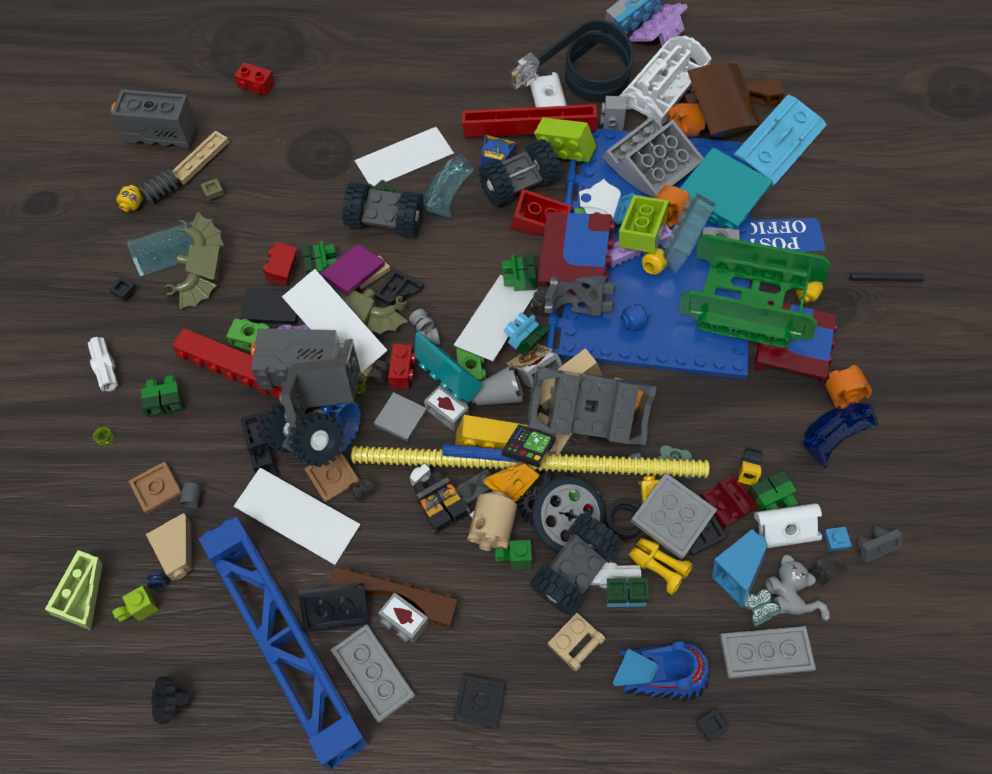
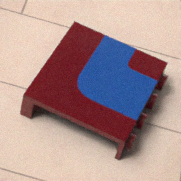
M547 212L538 276L540 285L542 287H549L551 277H556L559 281L575 282L576 278L606 276V282H609L610 274L608 273V267H611L612 264L610 249L614 248L612 233L616 231V221L613 220L612 215Z
M769 301L768 305L773 306L774 302ZM783 303L781 309L799 312L800 306ZM803 307L801 313L809 314L817 321L813 339L811 341L805 339L790 341V345L784 348L758 343L753 371L761 372L763 366L767 365L817 377L819 381L818 386L821 387L824 381L829 379L828 375L831 373L828 365L831 364L833 354L830 352L836 338H833V333H836L838 323L835 322L836 314Z

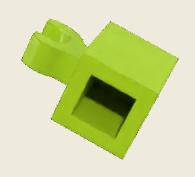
M140 586L123 596L126 606L118 607L112 613L119 622L126 620L130 616H133L140 622L159 609L151 593L143 586Z

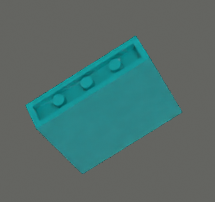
M712 148L680 189L686 190L689 193L690 209L697 215H702L711 223L717 224L723 229L738 230L739 226L763 195L769 193L773 180Z

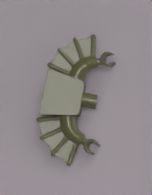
M197 212L192 227L188 228L183 220L179 222L184 224V229H179L176 226L177 231H185L193 240V246L189 247L188 255L180 253L177 255V264L186 265L185 271L188 273L186 280L177 284V286L167 284L164 287V290L171 289L173 291L167 293L166 297H172L175 292L179 291L180 310L187 306L197 307L200 301L209 299L211 291L217 287L222 249L220 247H223L225 244L221 240V230H218L213 225L212 219L204 218L200 212Z
M328 283L371 332L381 335L386 331H396L400 325L408 323V320L396 312V310L403 311L406 308L407 301L401 303L403 296L396 298L395 305L381 308L376 307L373 300L375 292L369 288L363 294L354 290L347 296Z

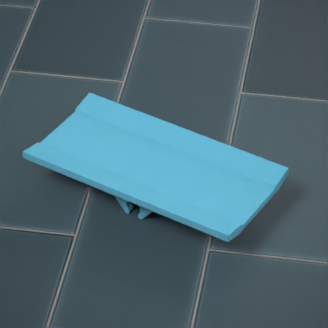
M788 94L734 153V156L745 161L760 174L773 180L772 186H774L827 124L801 101Z

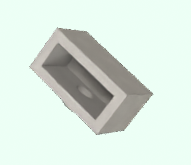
M606 96L605 103H602L601 113H604V115L600 116V125H603V129L623 131L626 97Z

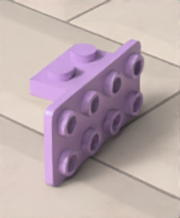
M687 4L663 5L657 13H654L648 21L644 22L638 30L633 32V35L629 38L630 41H653L658 36L663 47L670 38L677 37L685 30L680 15L688 8Z

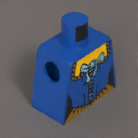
M485 135L481 155L482 165L495 159L503 162L515 156L516 142Z

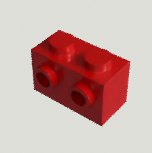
M243 63L234 75L239 88L264 96L268 94L275 84L272 71L247 63Z
M277 241L274 248L270 247L268 253L270 260L269 263L265 262L263 268L265 280L284 286L287 285L296 257L297 247Z
M393 344L388 375L391 388L410 389V381L414 379V369L412 367L416 363L412 345Z

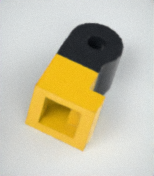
M745 448L742 463L740 464L738 482L748 485H754L758 482L761 475L762 451ZM744 473L751 474L754 478L747 479L743 475Z

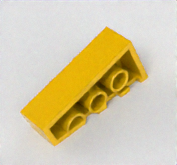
M464 415L456 430L455 445L503 449L518 423Z

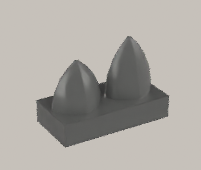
M486 469L455 488L468 506L477 501L479 495L493 491L483 482L484 478L492 474Z
M874 525L873 533L875 539L865 536L858 537V546L861 550L860 558L866 564L900 549L903 534L898 529L889 531Z

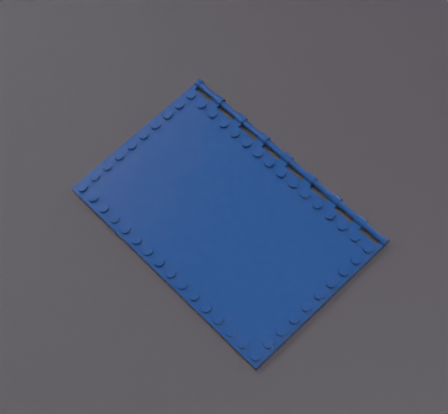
M598 128L597 131H591L597 147L589 162L582 161L580 175L575 173L577 161L570 160L569 172L566 176V197L563 200V203L572 205L570 213H574L575 208L581 207L579 192L592 188L593 185L603 179L619 189L620 197L634 193L637 196L654 198L624 180L602 157L609 148L628 135L629 131ZM688 138L703 158L706 157L712 148H715L752 169L745 161L734 156V153L742 146L743 142ZM697 166L673 186L680 189ZM574 187H579L577 201L572 200ZM585 193L581 196V200L589 202L591 195ZM689 208L679 224L669 227L674 234L671 242H666L664 246L659 245L658 247L666 252L669 258L667 267L661 273L651 275L643 269L642 258L645 255L643 253L639 257L635 256L632 260L629 258L627 262L622 261L621 265L617 263L614 268L612 266L608 267V273L610 274L609 282L615 284V292L613 296L605 295L604 299L614 300L612 312H602L601 316H593L571 311L574 303H564L563 318L557 316L558 309L548 316L547 326L550 329L547 335L546 347L553 349L552 352L557 353L559 358L572 359L586 348L598 363L746 379L748 376V340L700 330L694 318L679 312L681 293L689 290L703 292L711 266L707 260L696 257L697 242L703 227H722L711 223L702 215H697ZM751 212L738 228L739 240L747 242L751 240ZM622 224L616 225V231L612 233L614 243L619 242V230ZM736 277L731 280L735 286L750 289L749 279ZM583 285L586 288H590V285ZM716 288L715 295L740 300L741 293ZM584 302L579 303L580 307L587 306ZM640 304L649 311L650 318H648L647 325L634 331L624 328L620 318L623 309ZM556 330L561 331L559 349L553 348Z

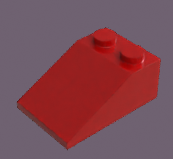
M522 189L509 228L528 234H544L547 212L570 213L572 205Z

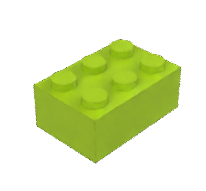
M542 118L534 132L537 140L546 139V142L550 143L554 153L556 152L557 158L589 162L597 147L588 123Z
M633 195L619 230V247L655 253L668 219L669 200Z

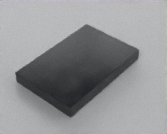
M246 289L241 320L247 319L253 323L296 325L298 315L282 297L289 290Z
M364 583L299 590L298 595L305 632L369 625L370 620Z

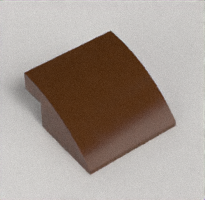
M719 63L687 71L711 135L727 139L744 130L750 132L761 125L737 64Z

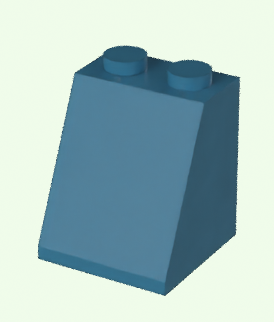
M750 530L714 559L712 578L742 608L748 600L762 567L768 545L765 538L754 530Z

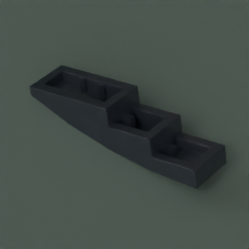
M260 413L241 418L245 441L255 474L259 468H262L278 477L270 446L263 441L265 437H262L260 432L264 431V429L260 428V424H263Z

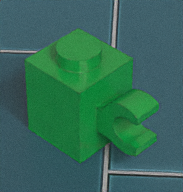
M509 541V550L495 549L496 562L510 561L511 569L531 568V541Z

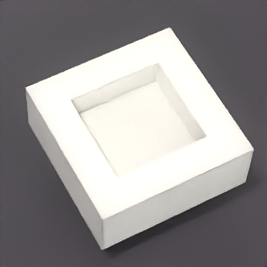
M425 464L415 468L410 476L411 485L414 487L420 481L425 483L431 476L430 468Z

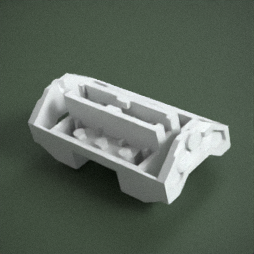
M687 36L670 38L620 95L626 97V109H634L648 118L654 115L661 124L668 122L670 118L669 109L678 104V101L688 90L691 92L694 90L687 71L710 65L711 56L694 38ZM690 57L693 58L697 62V64L691 62Z

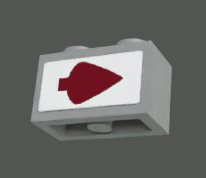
M550 351L524 369H517L522 383L533 388L537 367L557 370L563 365L559 355Z
M439 385L424 400V405L431 415L455 432L463 416L469 415V406L465 401H459L453 397L450 390L448 391Z
M395 592L378 612L381 619L380 623L389 630L391 628L395 629L398 632L397 636L406 643L409 640L414 644L430 624L427 616Z

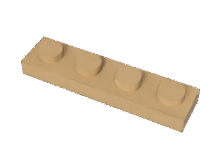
M214 131L172 170L178 182L185 185L229 143L228 137Z

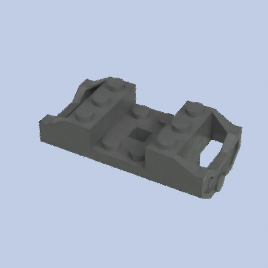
M537 367L533 388L530 392L531 402L529 403L527 425L529 428L564 435L576 433L603 437L611 442L646 445L650 408L655 398L657 387L652 384ZM555 378L554 387H551L550 390L551 399L548 401L550 411L547 425L537 419L540 391L545 379ZM638 390H641L643 394L639 402L640 411L637 412L636 437L630 438ZM595 400V408L593 409L592 405L586 404V401Z

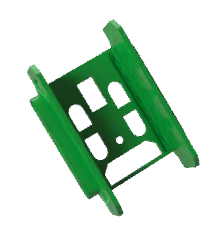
M710 234L698 238L696 257L707 260L711 266L703 292L689 290L681 293L680 313L694 318L700 330L776 347H788L790 341L799 339L810 341L813 339L817 321L811 315L801 312L808 283L814 281L826 282L831 263L824 256ZM737 277L753 280L751 289L733 285L731 280ZM760 283L777 285L781 291L776 294L759 291ZM716 288L741 293L740 300L715 295ZM793 288L804 290L799 312L781 309L785 292ZM773 301L774 305L770 306L768 302Z

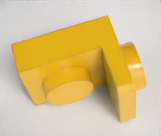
M652 475L643 476V480L638 481V485L641 487L642 504L661 479H655V476Z

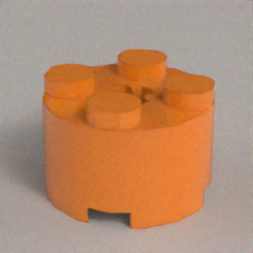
M680 103L669 109V122L673 119L687 138L698 137L700 131L704 130L706 120L701 111L700 104Z
M669 184L664 185L654 197L656 199L669 200L668 219L666 221L668 227L679 224L690 208L689 193L686 190H681Z
M857 365L842 371L835 370L831 372L825 384V388L834 406H840L841 409L855 407L860 404L859 400L865 396L868 399L872 394V388Z

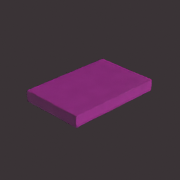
M357 244L321 272L320 275L325 281L348 296L385 266V261L360 244Z

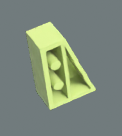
M79 550L77 551L45 608L49 614L91 630L103 566L98 557Z

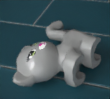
M790 555L783 556L780 562L781 567L778 571L780 581L775 576L769 577L765 581L766 590L778 596L771 603L780 606V613L800 615L820 609L822 619L825 621L829 620L830 611L825 603L816 600L806 604L796 592L814 585L816 582L815 577L808 573V570L801 563L795 562Z

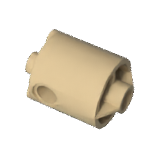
M498 491L479 495L467 540L479 544V548L485 551H491V548L508 550L517 504L507 498L506 494Z

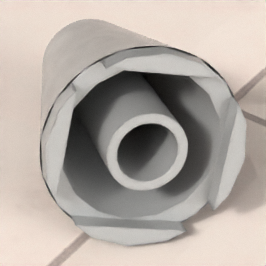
M510 365L482 381L483 385L471 399L472 403L481 406L523 402L522 396L524 395L519 378L514 374V371H516L514 365Z

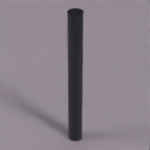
M850 273L849 278L850 280L924 281L925 276L924 274Z

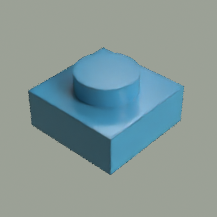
M846 527L824 530L823 533L829 551L849 549L852 546Z

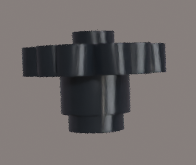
M163 676L156 679L155 688L152 690V715L154 721L158 722V724H168L172 720V713L181 711L182 708L188 706L189 694L187 690L175 688L174 681L169 676Z

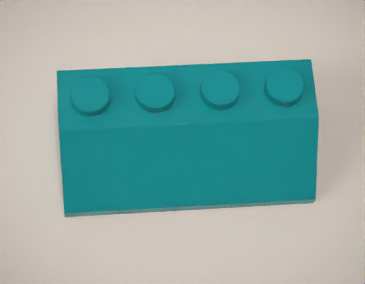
M420 332L416 333L415 358L420 361L418 365L425 371L430 370L429 375L437 381L440 379V385L448 391L451 389V395L457 400L463 399L469 403L483 384L441 347Z

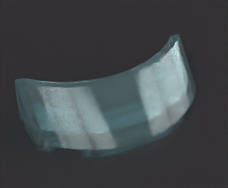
M462 154L450 159L444 169L438 172L431 181L423 201L426 205L425 208L429 212L451 218L450 207L452 200L461 184L474 170V166Z

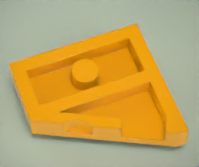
M520 462L484 478L483 482L493 491L506 494L507 498L516 503L519 497L526 492L540 475L528 464Z

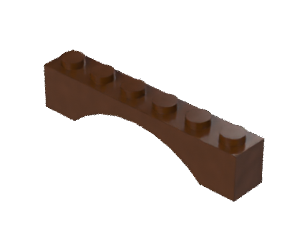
M779 79L746 84L753 104L770 107L779 105L783 100L785 92ZM695 93L684 94L683 103L699 104Z
M335 567L328 587L364 583L366 597H391L395 592L427 616L431 625L452 629L458 608V600L453 595L447 593L439 595L428 588L420 590L414 588L409 583H402L401 585L394 583L392 579L386 577L378 579L367 572L359 574L348 567H342V569Z

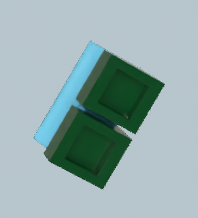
M521 312L513 322L506 326L504 332L511 337L508 343L525 357L544 339L550 327L545 323L542 326L538 324L533 314L528 318Z
M607 578L606 580L607 607L646 606L650 600L648 578H628V586L626 578Z

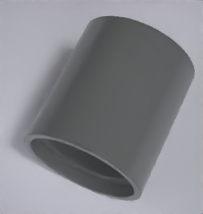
M184 483L179 504L186 508H197L202 486L196 483Z

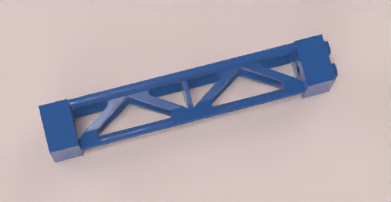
M237 517L228 519L220 527L205 532L199 538L202 547L220 574L297 716L320 765L329 772L368 746L239 519ZM249 556L256 570L251 572L234 564ZM238 578L264 590L262 623L260 627L256 624L232 579ZM279 610L288 627L273 636L276 611ZM296 639L305 657L299 659L277 648ZM285 663L314 677L312 717L308 719L279 666L280 664ZM329 698L340 720L322 731L325 699Z

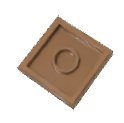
M342 452L340 455H335L336 460L334 462L329 460V465L316 467L310 465L304 468L325 503L360 483V480Z
M165 461L128 481L146 515L175 500L182 494L177 481Z

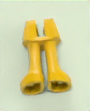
M640 538L636 544L638 548L634 547L629 556L642 569L648 568L662 576L667 582L666 591L670 595H674L682 579L688 576L694 564L687 560L680 561L659 550L660 545L658 543ZM654 559H657V560H659V561H661V562L667 564L668 566H670L671 568H673L677 573H675V572H673V571L667 569L666 567H664L663 565H661L660 563H658V562L655 561Z

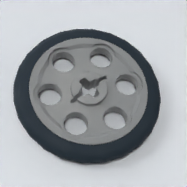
M567 476L550 481L537 494L532 509L533 527L542 543L552 551L559 553L567 542L561 540L560 534L563 530L568 531L577 519L573 518L568 521L567 516L559 513L570 512L574 517H578L581 513H584V506L589 504L593 509L590 516L593 519L599 520L600 523L606 524L605 505L600 494L593 486L582 479ZM571 490H575L578 493L576 501H572L569 498ZM553 495L557 496L560 500L557 507H553L550 504V498ZM549 515L555 518V525L553 527H548L546 524V518Z

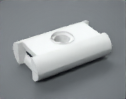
M552 72V75L537 77V75H533L530 77L529 83L536 107L567 106L557 73Z
M817 503L759 511L754 514V518L759 523V534L765 538L768 544L767 548L820 541L822 539V534L818 531V517L822 516V513Z

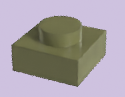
M217 178L201 184L208 201L224 195Z

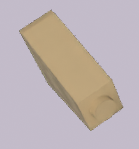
M184 513L146 534L166 575L172 581L185 577L192 570L191 522Z

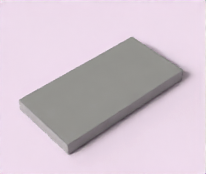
M367 624L331 649L378 724L416 697Z
M806 626L723 633L719 635L727 679L812 672L816 670Z

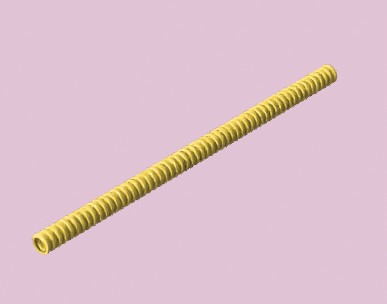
M354 446L351 453V459L354 464L357 462L359 464H363V462L365 464H369V462L375 464L377 462L378 465L381 463L387 465V463L390 465L394 463L400 465L402 463L403 466L406 464L412 466V464L415 466L426 464L428 467L430 465H433V467L437 465L439 467L443 465L449 467L451 465L452 468L458 466V468H461V466H464V468H467V466L474 468L475 466L477 469L483 467V469L495 467V469L501 468L502 470L518 464L517 462L444 456L442 449L440 451H437V449L433 451L427 449L425 451V449L419 450L418 448H415V450L403 448L401 450L400 448L394 449V447L390 449L388 447H384V449L378 447L376 449V447L370 448L369 446H366V448ZM548 454L540 468L529 465L535 471L536 469H539V471H542V469H545V471L552 470V472L558 470V472L570 470L572 473L573 471H577V473H580V471H583V473H586V471H589V473L596 471L597 474L599 472H602V474H605V472H608V474L612 472L618 474V472H621V475H624V473L628 475L634 473V475L646 473L647 476L650 474L662 476L667 473L672 475V477H675V475H678V477L682 475L688 477V475H691V477L697 476L698 478H701V476L707 478L709 476L708 460L702 462L701 460L695 461L694 459L691 461L688 459L676 461V459L669 460V458H666V460H663V458L659 460L653 458V460H650L648 457L647 459L643 457L637 459V457L625 459L623 456L621 458H618V456H615V458H612V456H609V458H606V456L599 458L598 455L596 457H593V455H590V457H587V455H584V457H580V455L574 457L572 454L571 456H568V454H565V456H561V454L549 456Z

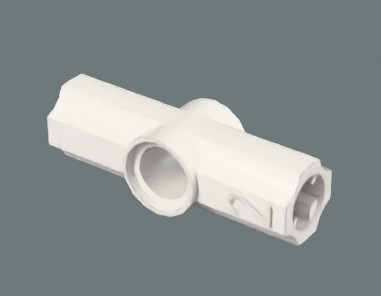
M91 338L90 342H88L92 357L90 364L97 376L99 387L102 391H113L118 386L114 372L115 364L108 351L104 338Z
M606 562L590 585H599L601 588H606L607 578H626L628 585V578H641L640 565L617 566L616 563Z

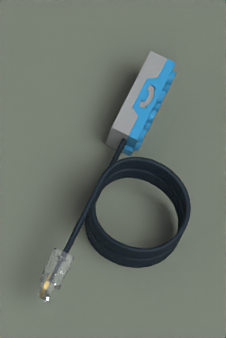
M619 0L606 10L605 20L593 19L586 21L537 58L529 52L517 61V68L511 71L512 80L510 84L515 89L523 84L527 87L539 78L537 68L572 42L567 51L565 81L569 89L578 97L593 102L605 101L606 96H618L629 82L634 60L633 46L627 33L635 30L643 21H647L653 13H657L662 7V0ZM601 43L618 53L626 69L611 79L594 80L580 74L572 64L595 45Z

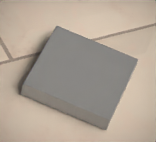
M393 392L374 421V426L408 442L426 414L427 408Z

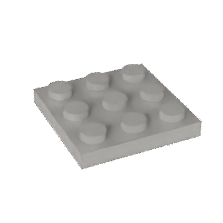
M665 473L630 522L682 560L717 509Z

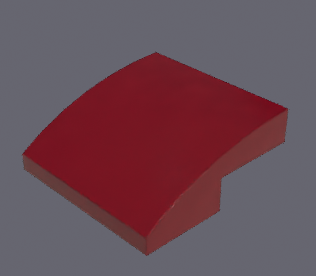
M734 474L719 481L716 486L702 492L699 496L717 509L714 516L722 529L729 527L759 507L742 484L738 482Z

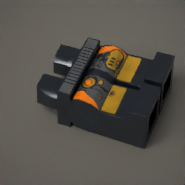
M439 471L430 476V480L433 483L430 487L427 488L423 481L414 485L417 502L435 534L452 526V522L455 524L470 515L466 502L459 496L449 478H444Z

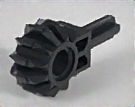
M542 469L537 484L531 485L529 492L525 493V497H519L517 515L518 517H523V523L530 521V525L533 526L532 509L529 507L533 506L540 490L551 481L554 473L552 470L545 471V469Z

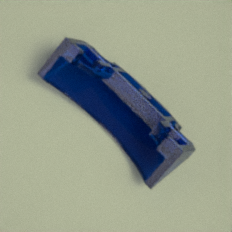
M854 402L850 403L846 408H835L820 416L808 427L804 434L806 438L803 441L805 449L824 468H827L830 454L842 441L862 430L878 425L873 406Z

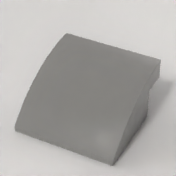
M654 115L602 155L604 160L624 180L652 197H655L664 185L669 184L673 186L704 159L673 119L665 126H662Z

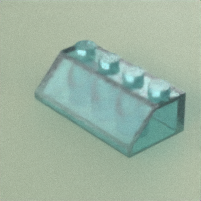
M698 193L693 199H688L684 206L687 208L686 211H682L677 219L680 223L675 224L671 231V234H673L672 238L668 237L663 246L666 248L663 257L673 274L679 270L689 257L716 205Z
M194 219L186 221L188 228L192 227ZM180 223L130 239L126 242L140 276L177 265L178 253L188 255L189 247L193 246V240L185 231L179 232L176 230V226L179 229H184V224Z

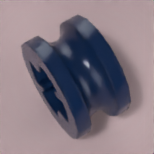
M154 572L148 574L147 579L149 582L147 587L158 589L167 586V581L165 580L167 578L166 573Z

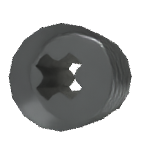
M169 168L166 169L167 174L161 172V177L158 175L154 176L155 181L149 179V184L144 182L143 188L138 186L145 198L152 204L154 203L153 197L160 200L159 194H162L164 197L166 196L165 190L172 193L171 187L176 190L178 189V180Z

